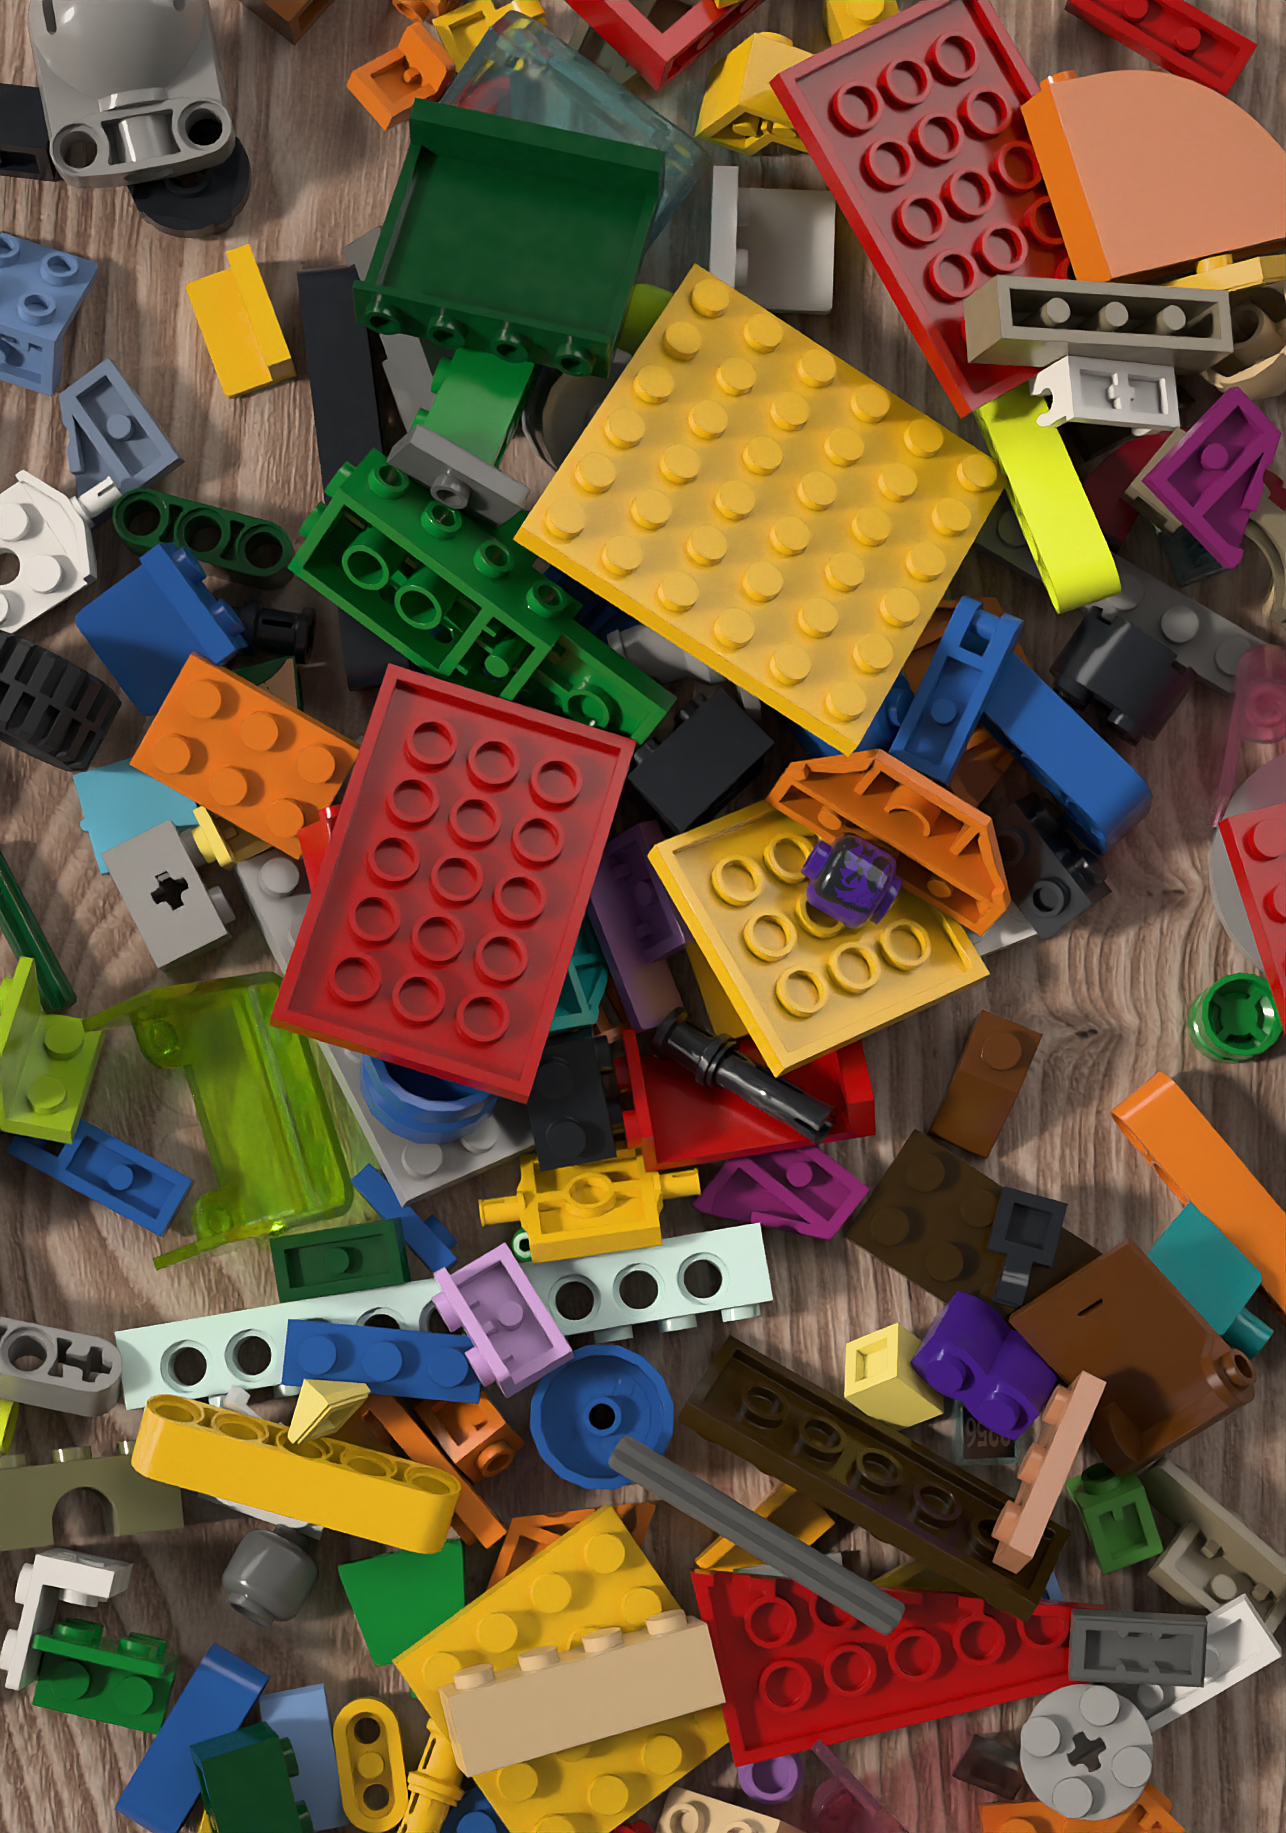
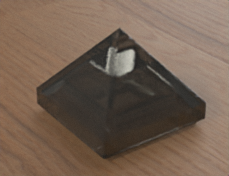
M1003 1732L975 1733L957 1762L952 1776L1008 1800H1014L1026 1780L1020 1762L1021 1746Z

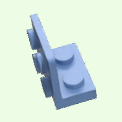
M0 232L1 381L51 397L53 396L61 382L63 336L98 276L97 263Z

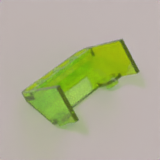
M264 971L148 989L81 1020L85 1033L132 1025L139 1049L151 1065L161 1070L184 1068L220 1188L202 1194L193 1205L192 1225L197 1241L154 1257L153 1262L156 1271L228 1254L269 1241L270 1238L284 1236L345 1215L352 1206L354 1189L350 1181L351 1177L308 1037L270 1026V1017L283 978L274 972Z

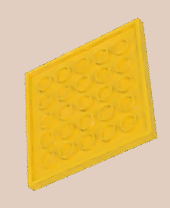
M694 263L519 528L513 540L849 757L861 742L1009 479L1008 476L1001 474L1000 465L997 464V461Z

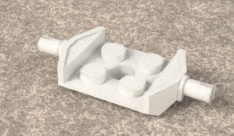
M22 470L15 475L19 482L0 494V555L3 553H13L18 556L20 561V571L16 579L9 584L0 585V630L15 634L97 580V559L90 529L95 526V523L91 518L96 517L116 504L118 499L123 496L110 476L81 495L80 498L74 496L69 499L56 489Z

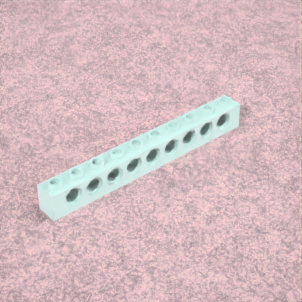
M760 1223L662 1239L663 1245L535 1264H532V1261L519 1263L568 1344V1336L593 1332L595 1344L634 1338L632 1325L657 1321L659 1333L697 1327L695 1314L721 1310L723 1322L761 1316L759 1303L773 1300ZM707 1261L719 1270L721 1286L714 1296L704 1299L697 1298L687 1291L684 1285V1273L692 1263ZM644 1272L655 1280L658 1287V1295L651 1306L645 1309H633L622 1301L619 1292L620 1285L623 1279L630 1273ZM435 1278L400 1285L115 1332L117 1349L122 1358L121 1378L126 1410L145 1409L147 1400L151 1396L158 1394H171L192 1400L208 1397L210 1405L222 1408L225 1397L232 1385L241 1387L246 1392L247 1390L272 1386L274 1399L300 1395L302 1387L281 1385L288 1319L367 1326L373 1318L380 1315H389L397 1321L401 1330L431 1332L429 1319L432 1312L436 1309L431 1298L441 1292ZM569 1283H582L593 1293L594 1306L591 1312L583 1319H566L557 1309V1294L563 1286ZM465 1330L461 1334L464 1336H468ZM257 1336L268 1343L272 1356L271 1362L265 1371L252 1375L244 1371L240 1366L238 1351L244 1341ZM190 1347L199 1350L204 1355L207 1363L205 1376L199 1383L193 1386L183 1384L177 1378L174 1371V1363L180 1352Z

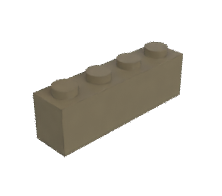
M996 275L963 301L968 363L1049 367L1069 355L1174 367L1175 375L1197 376L1234 352L1228 290Z

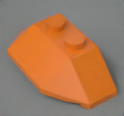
M882 749L854 752L849 757L842 754L791 762L764 800L767 804L830 843L843 832H852L887 852L896 860L897 870L895 876L902 880L901 887L980 936L1007 910L1011 902L992 818Z

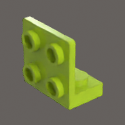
M21 956L14 977L5 976L0 985V1131L73 1144L104 1043V1023L54 1013L47 1014L41 1011L35 959Z

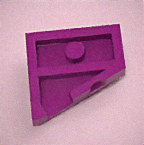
M1239 387L1229 388L1141 481L1224 569H1234L1240 563L1244 552L1239 547L1250 513L1257 512L1264 490V472L1273 462L1282 433Z
M816 1145L729 1159L691 1207L702 1214L748 1224L760 1223L762 1227L829 1241L870 1189Z

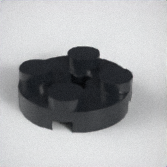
M211 119L200 120L191 127L189 139L197 145L208 146L220 138L222 126ZM235 136V147L232 154L223 163L199 170V173L205 175L202 182L195 183L192 188H182L180 180L172 177L127 185L141 218L147 223L152 224L157 230L179 238H199L209 234H221L228 231L233 225L235 217L246 205L252 186L251 164L240 139Z

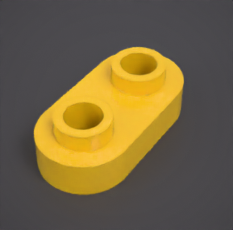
M360 1697L349 1702L340 1711L333 1727L342 1804L347 1818L354 1826L366 1832L380 1833L393 1828L401 1821L407 1810L410 1798V1791L407 1789L409 1783L406 1781L408 1776L401 1727L397 1713L387 1702L377 1697ZM372 1718L378 1723L380 1735L376 1740L366 1742L358 1737L356 1724L360 1719ZM373 1784L384 1786L389 1793V1802L380 1808L369 1805L365 1799L367 1787Z

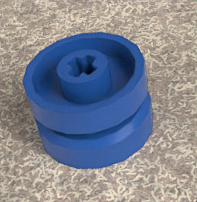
M362 1054L360 1062V1090L371 1114L391 1133L418 1144H447L472 1134L491 1116L498 1099L497 1095Z
M587 1345L574 1350L575 1358L540 1379L531 1399L530 1431L540 1457L560 1478L585 1489H617L633 1482L612 1469L608 1464L609 1457L619 1440L624 1436H631L663 1456L673 1434L674 1404L663 1376L643 1356L618 1345ZM597 1404H607L614 1410V1423L608 1425L607 1429H597L592 1425L593 1422L589 1420V1413Z

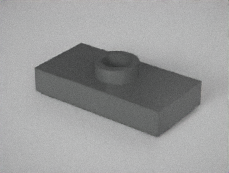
M417 424L392 447L387 459L388 464L407 473L409 479L430 490L431 495L436 500L451 508L463 509L496 529L523 509L531 490L525 484L422 424Z
M1071 1608L1068 1659L1069 1680L1204 1688L1207 1619L1204 1615Z

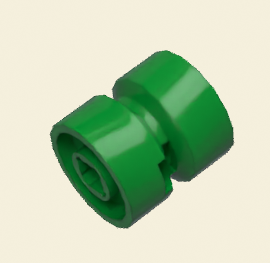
M1239 972L1222 977L1196 996L1188 1012L1187 1028L1192 1043L1202 1055L1218 1063L1235 1064L1264 1052L1277 1041L1283 1030L1269 982L1256 974Z

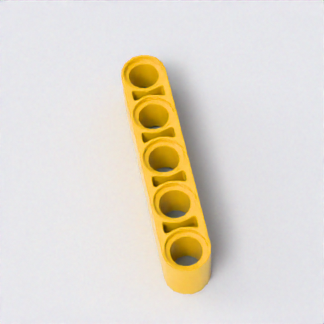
M158 1394L151 1396L146 1402L131 1458V1465L145 1477L411 1552L433 1554L441 1551L445 1545L461 1492L460 1482L446 1471L324 1436L302 1444H292L287 1437L290 1429L289 1426L181 1396Z

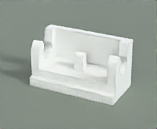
M1067 355L1029 379L1030 396L1042 397L1053 395L1050 411L1042 413L1037 419V424L1042 427L1056 428L1070 421L1132 427V433L1137 436L1158 434L1161 431H1174L1178 426L1180 427L1174 367Z

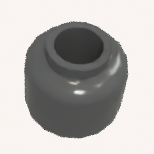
M277 1524L273 1532L263 1529H254L247 1532L221 1575L222 1585L228 1593L225 1599L226 1604L243 1617L268 1628L274 1620L285 1622L293 1619L319 1575L315 1560L307 1553L311 1542L302 1534L282 1524Z

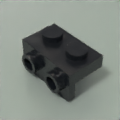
M1033 792L1013 802L992 819L1011 899L1042 939H1048L1077 916L1096 905L1112 892L1104 881L1107 879V874L1100 861L1089 850L1084 848L1080 850L1065 831L1068 828L1066 818L1049 799L1043 798L1041 800L1037 793Z
M592 1026L581 1028L576 1032L550 1036L546 1039L526 1104L541 1172L617 1157L615 1134L625 1132L622 1106L619 1094L606 1095L603 1075L614 1073L607 1035L594 1037Z

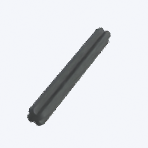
M622 1437L610 1455L608 1464L618 1473L879 1633L890 1635L898 1626L905 1611V1606L902 1602L633 1437Z

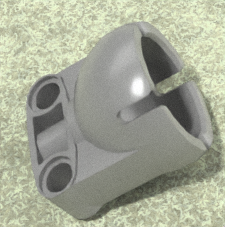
M30 0L27 28L50 141V156L60 176L69 185L78 189L121 187L182 176L221 164L232 154L235 147V131L209 0ZM203 119L214 120L222 126L220 138L208 146L197 145L189 139L191 127ZM78 142H90L97 147L95 160L84 168H73L65 163L68 149Z

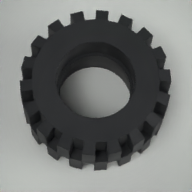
M0 630V741L59 769L69 772H87L122 705L121 700L107 684L79 666L37 644Z

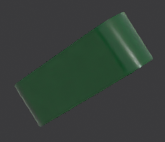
M141 488L126 492L118 499L113 508L112 520L117 533L131 553L139 557L146 554L159 543H175L178 549L185 546L195 556L208 576L261 590L272 591L284 587L294 576V573L287 568L296 555L294 548L284 529L273 522ZM148 511L161 515L157 529L151 534L137 536L130 533V525L138 514ZM206 527L215 528L222 532L221 540L213 550L197 552L190 548L193 535L200 529ZM264 544H275L281 547L283 551L279 562L273 567L267 569L257 568L250 563L255 549Z

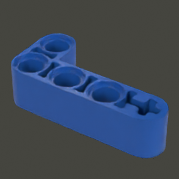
M971 634L963 649L983 657L990 641ZM1012 652L1006 661L978 723L1064 807V817L1074 835L1090 851L1103 857L1149 814L1153 799L1152 792L1142 777L1030 667Z

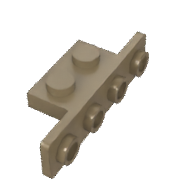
M1161 1457L1140 1473L1137 1478L1144 1486L1148 1501L1180 1529L1147 1575L1193 1615L1207 1616L1245 1593L1273 1635L1283 1618L1286 1620V1555L1274 1551L1249 1529L1246 1521L1238 1513L1224 1508L1202 1489L1196 1478L1187 1469L1173 1464L1166 1457Z

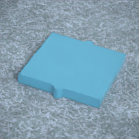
M132 758L72 775L85 818L80 822V827L83 831L89 833L102 876L110 874L101 853L169 819L177 826L180 833L200 826L193 813V810L198 808L197 803L129 765Z

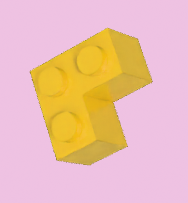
M772 32L752 34L710 68L694 137L749 157L772 141L809 154L769 82L778 73L815 54L793 47V42L781 34Z

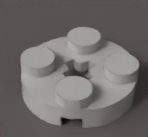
M1075 1684L1052 1692L1035 1706L1028 1721L1021 1730L1020 1762L1028 1785L1043 1804L1067 1818L1096 1821L1122 1813L1140 1798L1152 1774L1154 1741L1147 1721L1130 1700L1105 1686ZM1083 1732L1090 1741L1101 1738L1106 1746V1750L1098 1755L1101 1767L1094 1772H1090L1085 1764L1073 1766L1068 1757V1754L1076 1749L1073 1738Z

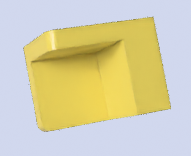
M895 1323L846 1343L844 1397L866 1415L877 1419L896 1431H900L944 1414V1395L929 1386L910 1364L921 1340L900 1323Z

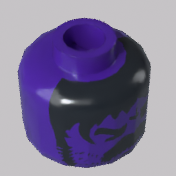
M843 832L835 838L831 845L820 839L809 854L801 870L803 875L810 878L806 889L807 901L812 906L850 928H859L868 920L878 924L890 908L902 885V880L895 876L897 870L895 858L852 832Z

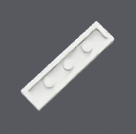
M1244 1593L1205 1616L1208 1626L1204 1688L1094 1682L1091 1685L1105 1686L1130 1700L1142 1713L1152 1733L1280 1658L1281 1647ZM1084 1732L1076 1735L1073 1738L1076 1749L1068 1754L1071 1764L1073 1766L1085 1764L1088 1769L1100 1764L1098 1755L1106 1750L1103 1740L1098 1738L1097 1740L1090 1741Z

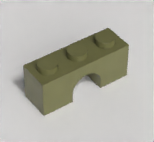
M136 1440L116 1442L117 1456L92 1458L91 1445L51 1450L52 1463L27 1466L26 1453L0 1456V1552L54 1545L52 1529L54 1508L62 1496L76 1488L89 1492L99 1502L103 1512L105 1536H126L184 1528L180 1487L145 1477L134 1469L131 1465V1458Z

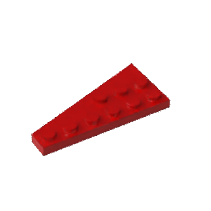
M689 1568L701 1621L707 1623L724 1692L726 1702L721 1704L735 1768L1040 1695L1070 1685L1089 1683L1091 1681L1069 1680L1068 1676L1071 1608L1108 1610L1101 1604L1040 1599L1028 1622L1025 1623L1008 1612L994 1608L975 1593L873 1584L902 1602L905 1606L903 1617L896 1629L890 1635H883L790 1577Z

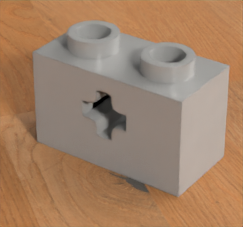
M169 819L101 853L157 968L162 972L166 973L233 939L226 924L236 920L235 914L219 885L210 890L207 888L198 870V867L206 864L207 861L204 859L193 838L191 828L180 833L177 826ZM171 878L179 886L188 884L189 889L181 893V900L184 905L177 909H174L167 902H158V899L166 894L163 882Z

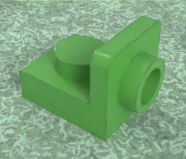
M1100 1462L1086 1468L1081 1475L1066 1481L1068 1493L1079 1509L1095 1562L1103 1575L1164 1552L1144 1486L1135 1473L1128 1477H1122L1109 1469L1104 1462Z

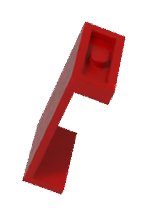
M635 1028L622 1030L625 1056L613 1058L619 1096L632 1094L634 1109L622 1111L628 1150L641 1148L645 1173L818 1145L798 1133L797 1130L776 1120L733 1092L721 1086L716 1088L702 1086L696 1082L695 1073L670 1058L662 1062L652 1055L640 1057ZM752 1038L736 1041L740 1045V1052L760 1065L769 1068ZM861 1039L782 1075V1077L801 1087L809 1094L838 1108V1116L834 1119L831 1118L836 1121L832 1130L819 1144L876 1135L875 1101Z

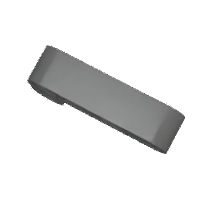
M0 1317V1399L86 1417H97L106 1414L116 1406L121 1397L122 1358L118 1349L111 1342L99 1337ZM24 1356H34L44 1362L40 1368L33 1371H21L12 1365L18 1358ZM58 1363L66 1364L63 1365L62 1378L57 1377ZM90 1372L100 1373L97 1375L94 1383L85 1382Z

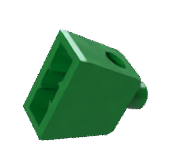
M460 1536L446 1539L443 1549L433 1554H422L400 1549L343 1562L338 1565L339 1576L376 1667L393 1664L392 1660L468 1605L465 1542ZM410 1688L411 1697L417 1698L412 1689Z

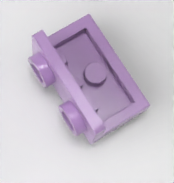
M506 1243L501 1244L452 1275H449L445 1267L433 1273L441 1292L431 1299L449 1330L453 1332L462 1326L475 1347L466 1351L465 1355L484 1387L496 1381L507 1399L575 1358L571 1347Z

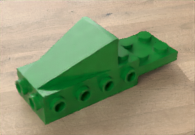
M375 448L369 452L357 468L346 461L324 491L325 494L332 498L328 506L320 501L300 527L298 532L306 539L287 568L432 677L636 740L634 754L668 713L677 697L573 620L583 605L566 593L559 585L550 581L532 566L539 556L513 540L530 511L520 510L496 529L463 509L451 508L436 500L431 495L430 490L409 479L407 473L388 464V458Z

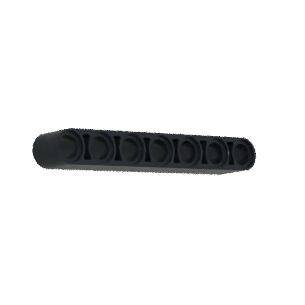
M348 265L297 271L323 493L346 461L357 468L373 448L385 456L369 327L356 324L352 286L354 280H360L356 267H348ZM324 493V501L328 506L332 498ZM338 607L349 691L380 688L388 663L412 670L411 660Z

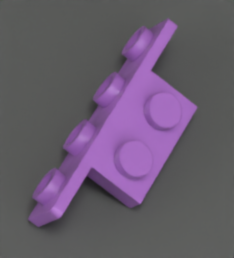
M657 819L638 823L618 836L613 823L611 824L586 907L632 1029L635 1028V1033L637 1034L659 1028L663 1020L675 1008L681 1006L685 1009L666 958L696 942L647 857L655 844L665 841Z

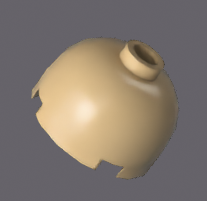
M1286 280L1229 296L1234 352L1199 374L1207 383L1223 394L1229 388L1239 387L1251 401H1262L1280 396L1286 391Z

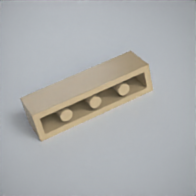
M682 1609L669 1610L646 1618L647 1628L622 1635L621 1628L619 1627L601 1629L584 1635L582 1637L583 1646L558 1653L557 1646H543L519 1654L518 1665L494 1671L492 1664H480L455 1672L453 1674L455 1683L438 1687L457 1767L467 1777H471L725 1703L707 1623L693 1615L685 1616V1612Z

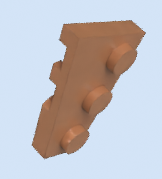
M1082 1371L1068 1388L1061 1385L1055 1388L1042 1415L1041 1420L1044 1421L1037 1443H1032L1019 1468L1017 1478L1022 1480L1015 1502L1007 1501L994 1526L992 1537L1000 1542L993 1558V1563L1017 1574L1033 1558L1107 1382Z

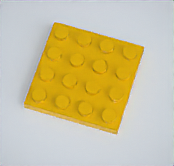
M762 800L655 844L647 857L775 1078L980 985L990 975L961 924L903 887H900L893 903L878 924L868 920L859 928H850L812 906L806 898V889L810 878L803 875L801 870L809 854L820 839L829 845L832 843Z
M605 1504L394 1658L392 1662L452 1748L438 1687L455 1683L453 1678L455 1672L480 1664H492L493 1670L497 1671L518 1665V1655L525 1651L554 1645L557 1646L558 1653L583 1646L582 1637L591 1632L619 1627L621 1628L622 1635L647 1628L645 1619L652 1615L681 1608L612 1506ZM721 1704L471 1777L510 1833H609L726 1745L729 1739Z

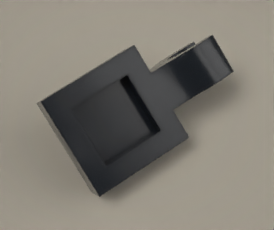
M1006 1186L1001 1189L986 1252L1004 1257L991 1302L1017 1309L1018 1306L1023 1304L1032 1265L1046 1269L1052 1267L1068 1206L1067 1203Z

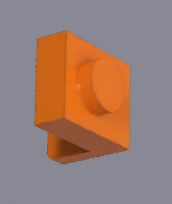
M415 22L406 28L398 47L353 70L346 87L379 125L387 131L409 119L415 98L439 102L455 70V63L447 54L443 45L435 40L420 22Z

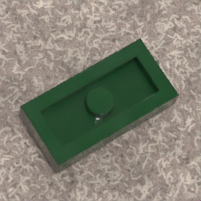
M401 1217L269 1239L280 1303L411 1282Z

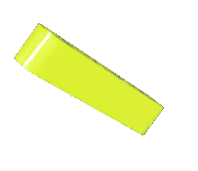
M1028 380L975 410L973 415L991 458L1000 465L1001 474L1008 476L1009 480L1004 489L1056 612L1062 614L1121 594V584L1110 549L1057 427H1042L1037 424L1038 417L1042 413H1048L1050 410L1043 396H1030Z

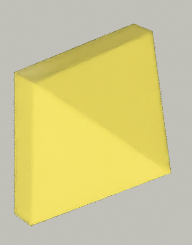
M304 1379L288 1432V1439L292 1444H302L336 1433L369 1397L370 1389L365 1383Z

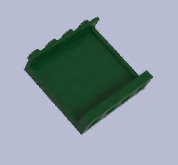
M415 98L409 115L410 145L365 281L355 279L352 286L356 324L367 326L371 330L384 335L400 333L431 340L434 344L447 349L463 347L494 354L501 360L511 363L526 361L554 367L574 377L590 375L608 379L664 192L665 151Z

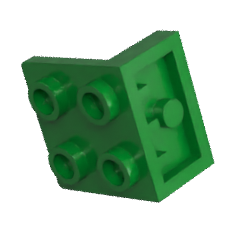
M66 1617L65 1622H55L54 1626L35 1634L32 1648L45 1651L32 1705L155 1735L159 1733L166 1720L181 1659L179 1654L166 1652L167 1640L130 1632L128 1638L120 1637V1640L103 1637L104 1625L72 1617Z

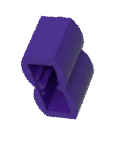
M959 1291L934 1318L910 1361L915 1372L929 1386L947 1397L963 1401L968 1411L982 1425L994 1433L1012 1440H1017L1040 1415L1059 1377L1019 1332L1010 1330L998 1312L984 1301Z

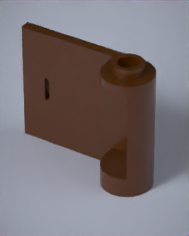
M1130 1237L1012 1313L1009 1318V1323L1068 1386L1082 1371L1107 1382L1093 1414L1090 1435L1102 1461L1109 1469L1122 1477L1132 1475L1250 1403L1255 1396L1254 1384L1256 1382V1373L1250 1360L1240 1350L1231 1349ZM1102 1299L1101 1301H1099L1098 1303H1096L1095 1305H1093V1306L1090 1307L1089 1309L1084 1310V1309H1086L1087 1307H1089L1090 1305H1092L1093 1303H1095L1096 1301Z

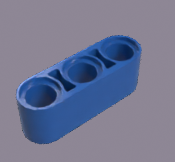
M214 1642L139 1764L114 1810L152 1833H179L201 1797L189 1746L241 1729L271 1676Z

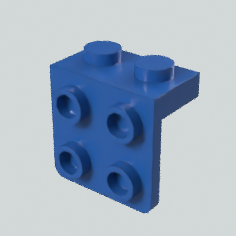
M159 543L139 558L142 563L141 566L81 609L75 618L76 626L137 710L145 716H153L158 713L193 650L211 659L215 665L220 664L223 666L249 647L240 634L245 628L238 615L225 600L220 599L218 602L215 600L202 582L207 575L198 560L185 546L178 549L175 543Z

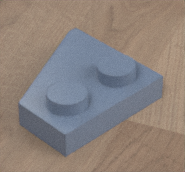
M109 357L59 394L63 425L69 432V444L67 447L70 473L75 475L78 498L107 479L106 477L108 476L112 478L122 495L137 488L150 489L186 462L120 367ZM116 504L96 517L91 518L95 523V526L90 528L91 532L113 516V508Z

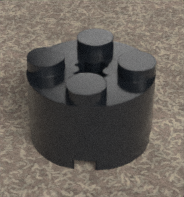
M1092 606L1049 669V672L1056 678L1053 683L1055 686L1053 691L1064 702L1081 712L1090 703L1108 715L1107 723L1104 725L1105 728L1134 747L1138 745L1142 737L1155 741L1197 680L1198 674L1189 666L1182 676L1171 667L1178 656L1173 651L1117 615L1110 625L1101 622L1103 608Z

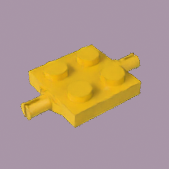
M627 1140L615 1142L617 1157L542 1172L540 1171L537 1153L521 1155L519 1157L522 1178L517 1187V1195L484 1200L478 1199L482 1227H486L487 1225L521 1221V1226L529 1237L532 1264L660 1246L663 1244L659 1215L663 1207V1200L695 1195L701 1196L698 1170L694 1168L693 1170L659 1174L658 1171L645 1173L641 1148L628 1150Z

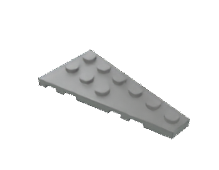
M275 848L235 864L232 875L283 975H285L312 893L303 854L297 860ZM317 1040L402 1208L536 1149L527 1105L498 1096L491 1116L472 1134L450 1143L418 1144L395 1135L371 1114L360 1090V1062L362 1054Z

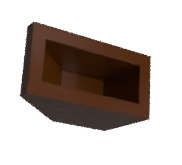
M982 1010L972 1023L928 1135L987 1159L1017 1099L1043 1034Z

